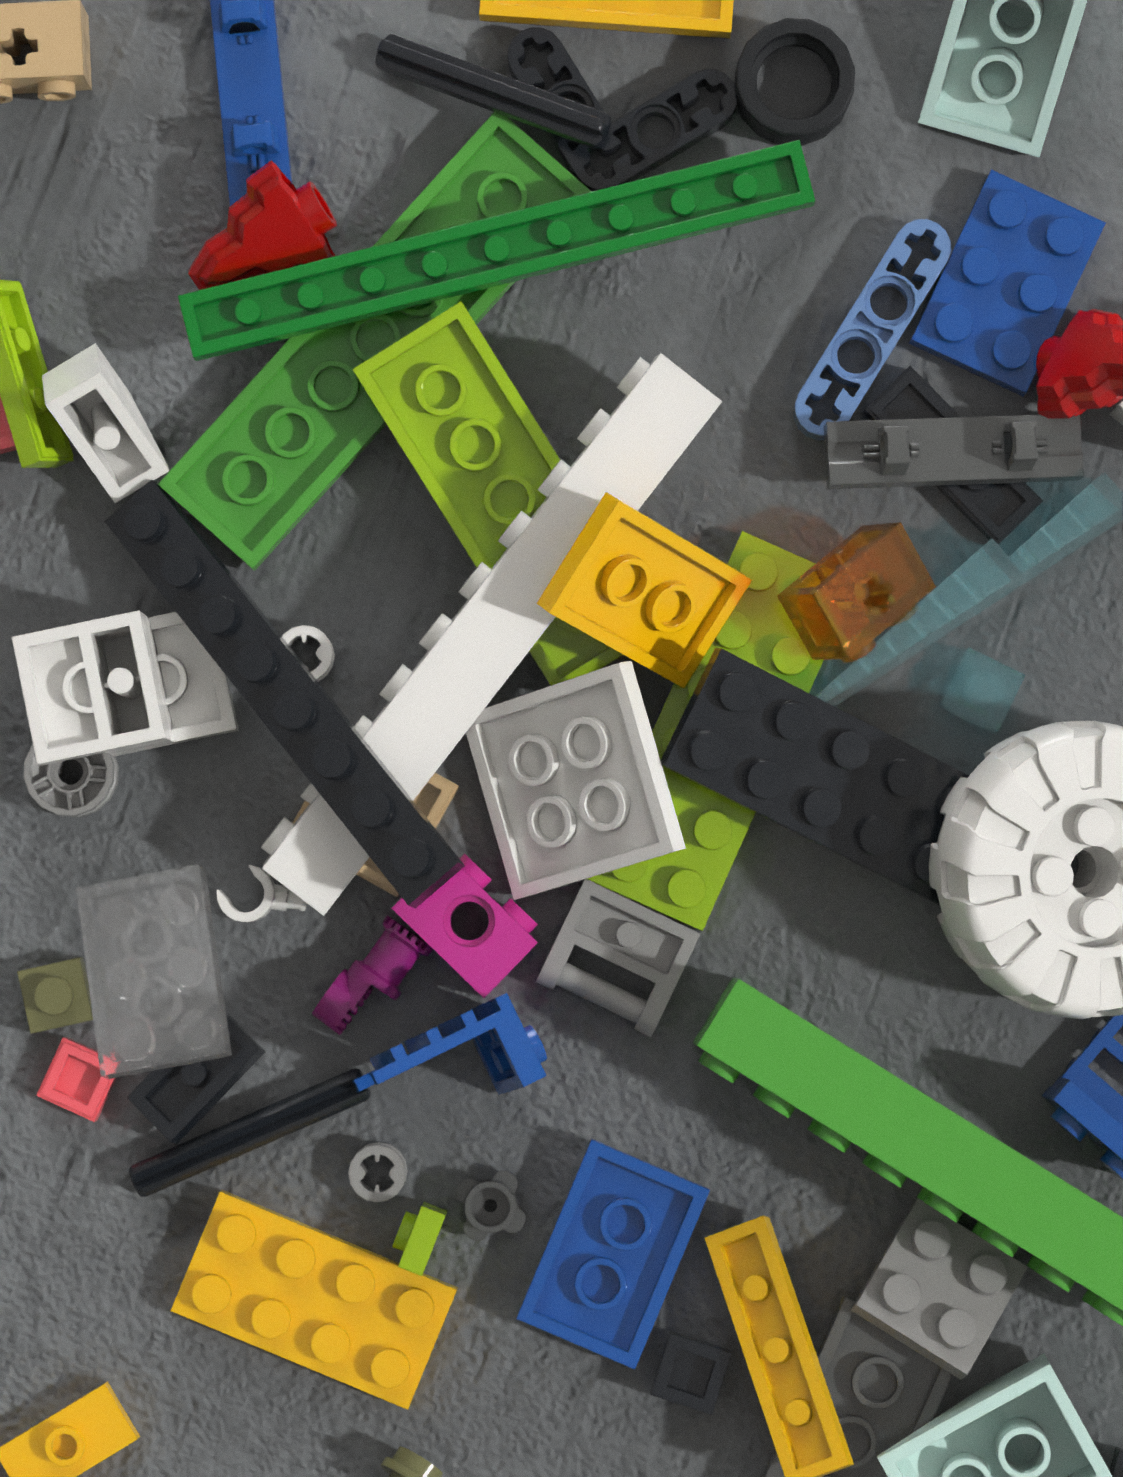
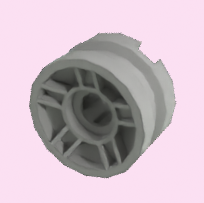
M32 744L24 762V780L29 794L42 808L61 816L83 817L99 811L111 800L118 785L119 765L115 756L104 752L71 759L81 764L83 775L77 783L67 784L59 778L63 775L64 761L42 766L37 765Z

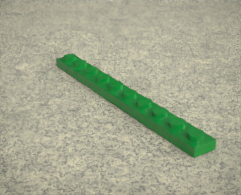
M800 140L178 295L193 358L195 361H200L813 207L815 197Z

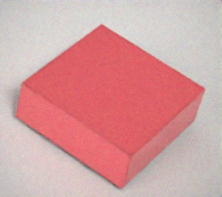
M63 1037L36 1096L96 1122L123 1062L68 1037Z

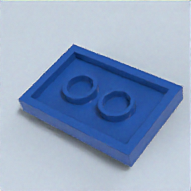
M991 169L909 344L1023 397L1027 393L1037 371L1036 361L1040 346L1046 339L1054 335L1106 222Z
M591 1138L516 1319L632 1369H636L710 1189Z

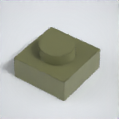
M83 957L17 971L30 1034L96 1020Z

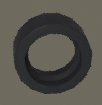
M785 18L764 26L746 42L736 65L734 84L740 115L758 136L778 145L800 140L801 146L825 138L841 123L854 93L855 66L847 46L830 28L810 19ZM787 46L804 47L817 53L826 63L831 75V92L826 103L814 114L801 119L784 118L773 113L762 102L757 89V74L763 61L774 51Z

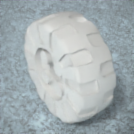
M1099 721L1055 722L1029 731L1019 732L983 753L985 759L968 778H959L941 808L940 813L945 817L937 842L931 843L929 858L930 887L935 889L938 894L942 911L937 915L938 921L955 953L969 965L983 983L1004 997L1028 1009L1053 1016L1086 1019L1090 1017L1123 1015V726ZM1076 855L1079 864L1078 871L1074 876L1071 863Z

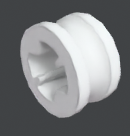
M302 625L293 627L282 635V638L290 647L301 638L305 645L308 644L309 638L318 641L321 646L317 649L316 655L321 663L310 672L318 682L329 674L334 664L335 653L332 643L322 631L312 626Z

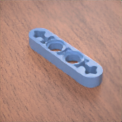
M917 219L909 222L898 232L797 396L793 407V418L798 429L805 436L815 440H824V425L826 422H834L830 419H825L820 426L813 424L809 420L812 409L805 404L809 398L819 402L830 387L832 381L820 378L824 370H827L840 384L857 388L858 390L854 397H851L844 388L841 390L832 407L833 412L839 416L837 421H849L948 261L951 253V242L946 230L938 223L928 219ZM925 235L934 241L930 251L938 258L935 262L925 258L917 267L911 278L912 280L923 282L921 289L917 290L905 276L888 272L886 269L889 264H893L901 272L912 251L904 242L907 239L918 242ZM890 286L898 289L903 294L906 300V309L901 317L894 320H884L873 312L870 298L881 287ZM860 340L870 347L873 353V363L867 371L853 374L845 371L840 366L837 351L844 342Z

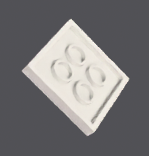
M632 661L616 663L487 707L466 732L514 900L686 849Z

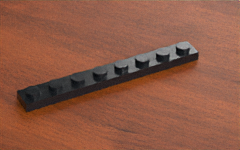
M153 480L149 481L104 521L408 906L416 909L465 867L463 862L158 483Z

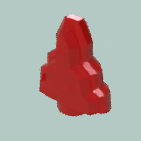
M272 160L246 179L247 193L228 208L227 228L204 243L188 270V274L197 288L202 290L336 256L330 247L325 233L335 228L337 223L317 187L309 181L296 189L293 183Z
M1091 309L1089 311L1079 310L1068 324L1062 337L1052 336L1046 339L1040 346L1036 361L1037 375L1039 377L1036 385L1038 394L1037 411L1039 415L1048 419H1070L1073 416L1081 415L1087 409L1109 408L1123 399V320L1117 313L1098 309Z

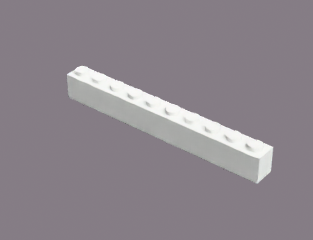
M662 353L657 355L650 364L641 357L636 361L617 386L626 396L613 413L609 415L603 409H599L577 438L586 445L582 453L571 467L563 460H560L538 488V491L547 497L531 518L521 510L499 538L498 542L507 549L491 569L481 562L458 592L467 601L455 617L451 620L442 613L423 636L419 644L428 652L413 671L402 664L382 689L379 695L386 699L388 703L373 722L363 715L354 725L355 729L412 800L420 793L556 617L539 606L537 602L604 494L608 492L634 509L639 510L722 403L718 397ZM310 782L300 796L309 803L308 807L294 824L284 817L261 846L264 851L270 854L264 862L262 869L324 916L368 860L369 855Z

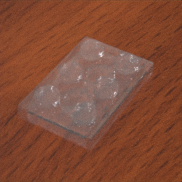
M200 864L76 888L101 1076L106 1079H112L232 1056L206 869Z

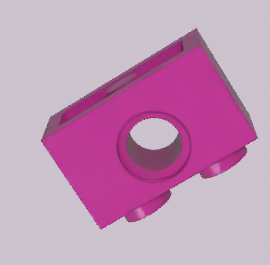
M464 853L459 859L465 867L416 909L408 906L403 898L391 909L485 998L538 944L529 934L538 924L511 898L501 907L484 890L492 879ZM467 902L480 904L488 914L489 923L487 930L481 937L475 940H465L459 937L452 927L454 911L457 907Z

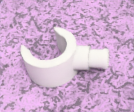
M249 865V868L264 888L263 901L255 910L250 912L237 910L222 890L216 889L217 902L221 910L231 919L240 922L257 921L265 917L271 909L286 911L287 908L300 911L306 910L307 903L284 885L275 884L266 871L254 865Z

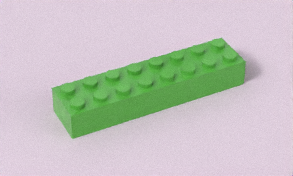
M732 977L693 1041L696 1046L704 1050L698 1062L733 1084L740 1073L759 1084L753 1093V1096L787 1118H790L795 1108H798L814 1118L807 1128L813 1134L844 1153L851 1143L859 1146L868 1152L862 1164L866 1165L869 1169L900 1188L907 1177L923 1186L917 1198L956 1223L963 1212L978 1220L972 1230L973 1233L1012 1258L1019 1247L1032 1254L1026 1266L1067 1292L1071 1290L1075 1281L1087 1288L1081 1300L1123 1326L1122 1216L742 980Z

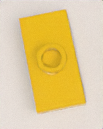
M107 1381L1 1445L0 1462L9 1477H77L138 1440L140 1435Z

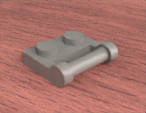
M584 879L535 983L552 991L555 985L636 1023L633 1030L651 1038L699 939L700 933L590 880ZM574 945L654 982L655 985L648 999L645 1000L568 963L567 960Z

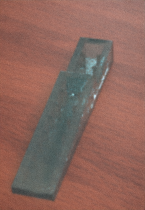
M1103 472L1009 556L991 538L815 697L833 706L840 704L1123 520V492Z

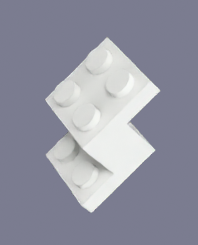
M138 610L12 637L37 765L42 766L104 752L112 756H119L239 731L228 677L176 612L148 617Z

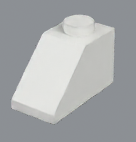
M96 343L42 375L46 407L114 503H117L145 486L149 481L155 480L169 471L168 465L130 392Z

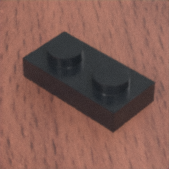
M215 1005L127 1098L170 1142L178 1144L266 1051L222 1007Z

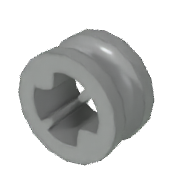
M375 1142L367 1144L356 1153L350 1162L348 1175L350 1185L357 1195L367 1201L382 1202L388 1201L399 1193L406 1182L408 1169L406 1159L399 1149L389 1143ZM371 1155H375L376 1162H379L381 1155H383L394 1164L389 1172V1176L394 1183L385 1189L381 1188L380 1182L373 1189L363 1181L368 1170L362 1162Z

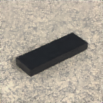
M911 366L889 385L863 412L870 420L960 417ZM1026 483L936 486L995 547L1043 502Z

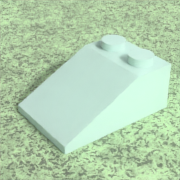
M954 0L918 123L1040 157L1087 0Z
M1045 1354L985 1385L877 1456L888 1477H1112Z

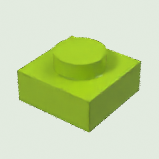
M424 1201L418 1215L408 1211L405 1212L392 1246L403 1251L398 1267L420 1276L423 1275L448 1210Z

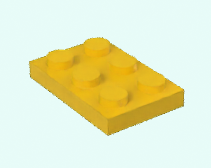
M606 492L537 604L564 622L678 686L685 688L752 580L740 571Z

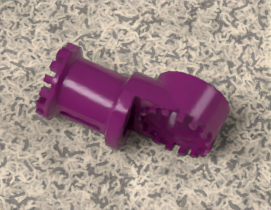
M388 915L382 922L385 930L363 960H354L348 970L346 968L343 969L311 1014L338 1035H341L346 1029L347 1023L350 1024L352 1021V1016L349 1013L355 1016L358 1013V1006L362 1007L364 999L367 1000L373 991L372 986L397 1001L402 994L399 986L420 956L428 957L433 951L432 947L419 937H416L412 932L407 937L409 934L408 929Z

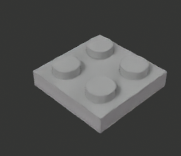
M918 1198L908 1210L851 1311L962 1380L971 1370L1028 1267Z

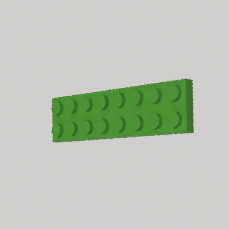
M494 112L373 247L592 191L508 117ZM516 281L289 338L158 485L255 571L386 426V423L352 369L462 301L477 325Z

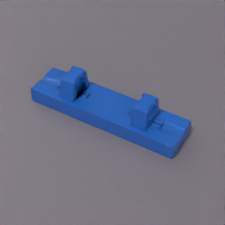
M210 0L230 206L247 193L246 179L271 160L292 182L275 0ZM239 22L254 23L260 29V31L229 34L232 25Z

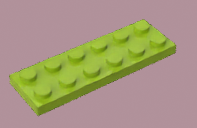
M460 301L358 365L352 371L475 567L477 568L483 562L492 569L507 549L498 542L499 538L521 510L531 518L547 497L539 492L538 488L560 461V458L464 304ZM557 617L554 618L529 651L550 686L599 670L623 655Z
M742 531L728 561V565L740 571L752 581L685 688L675 683L673 684L652 731L660 760L715 648H722L809 693L858 582ZM663 767L686 849L597 875L587 880L703 931L755 813Z

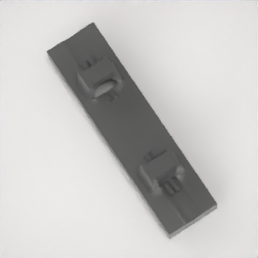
M1080 414L1070 419H1048L1042 415L834 421L826 422L824 425L827 489L1079 481L1084 477ZM1004 433H1011L1013 447L1008 462L1005 463Z

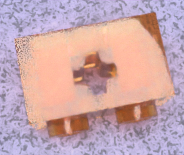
M897 522L862 525L779 593L777 597L813 660L841 659L842 662L848 663L858 660L871 652L876 646L874 639L885 629L911 618L919 609L917 602L936 586L902 523Z

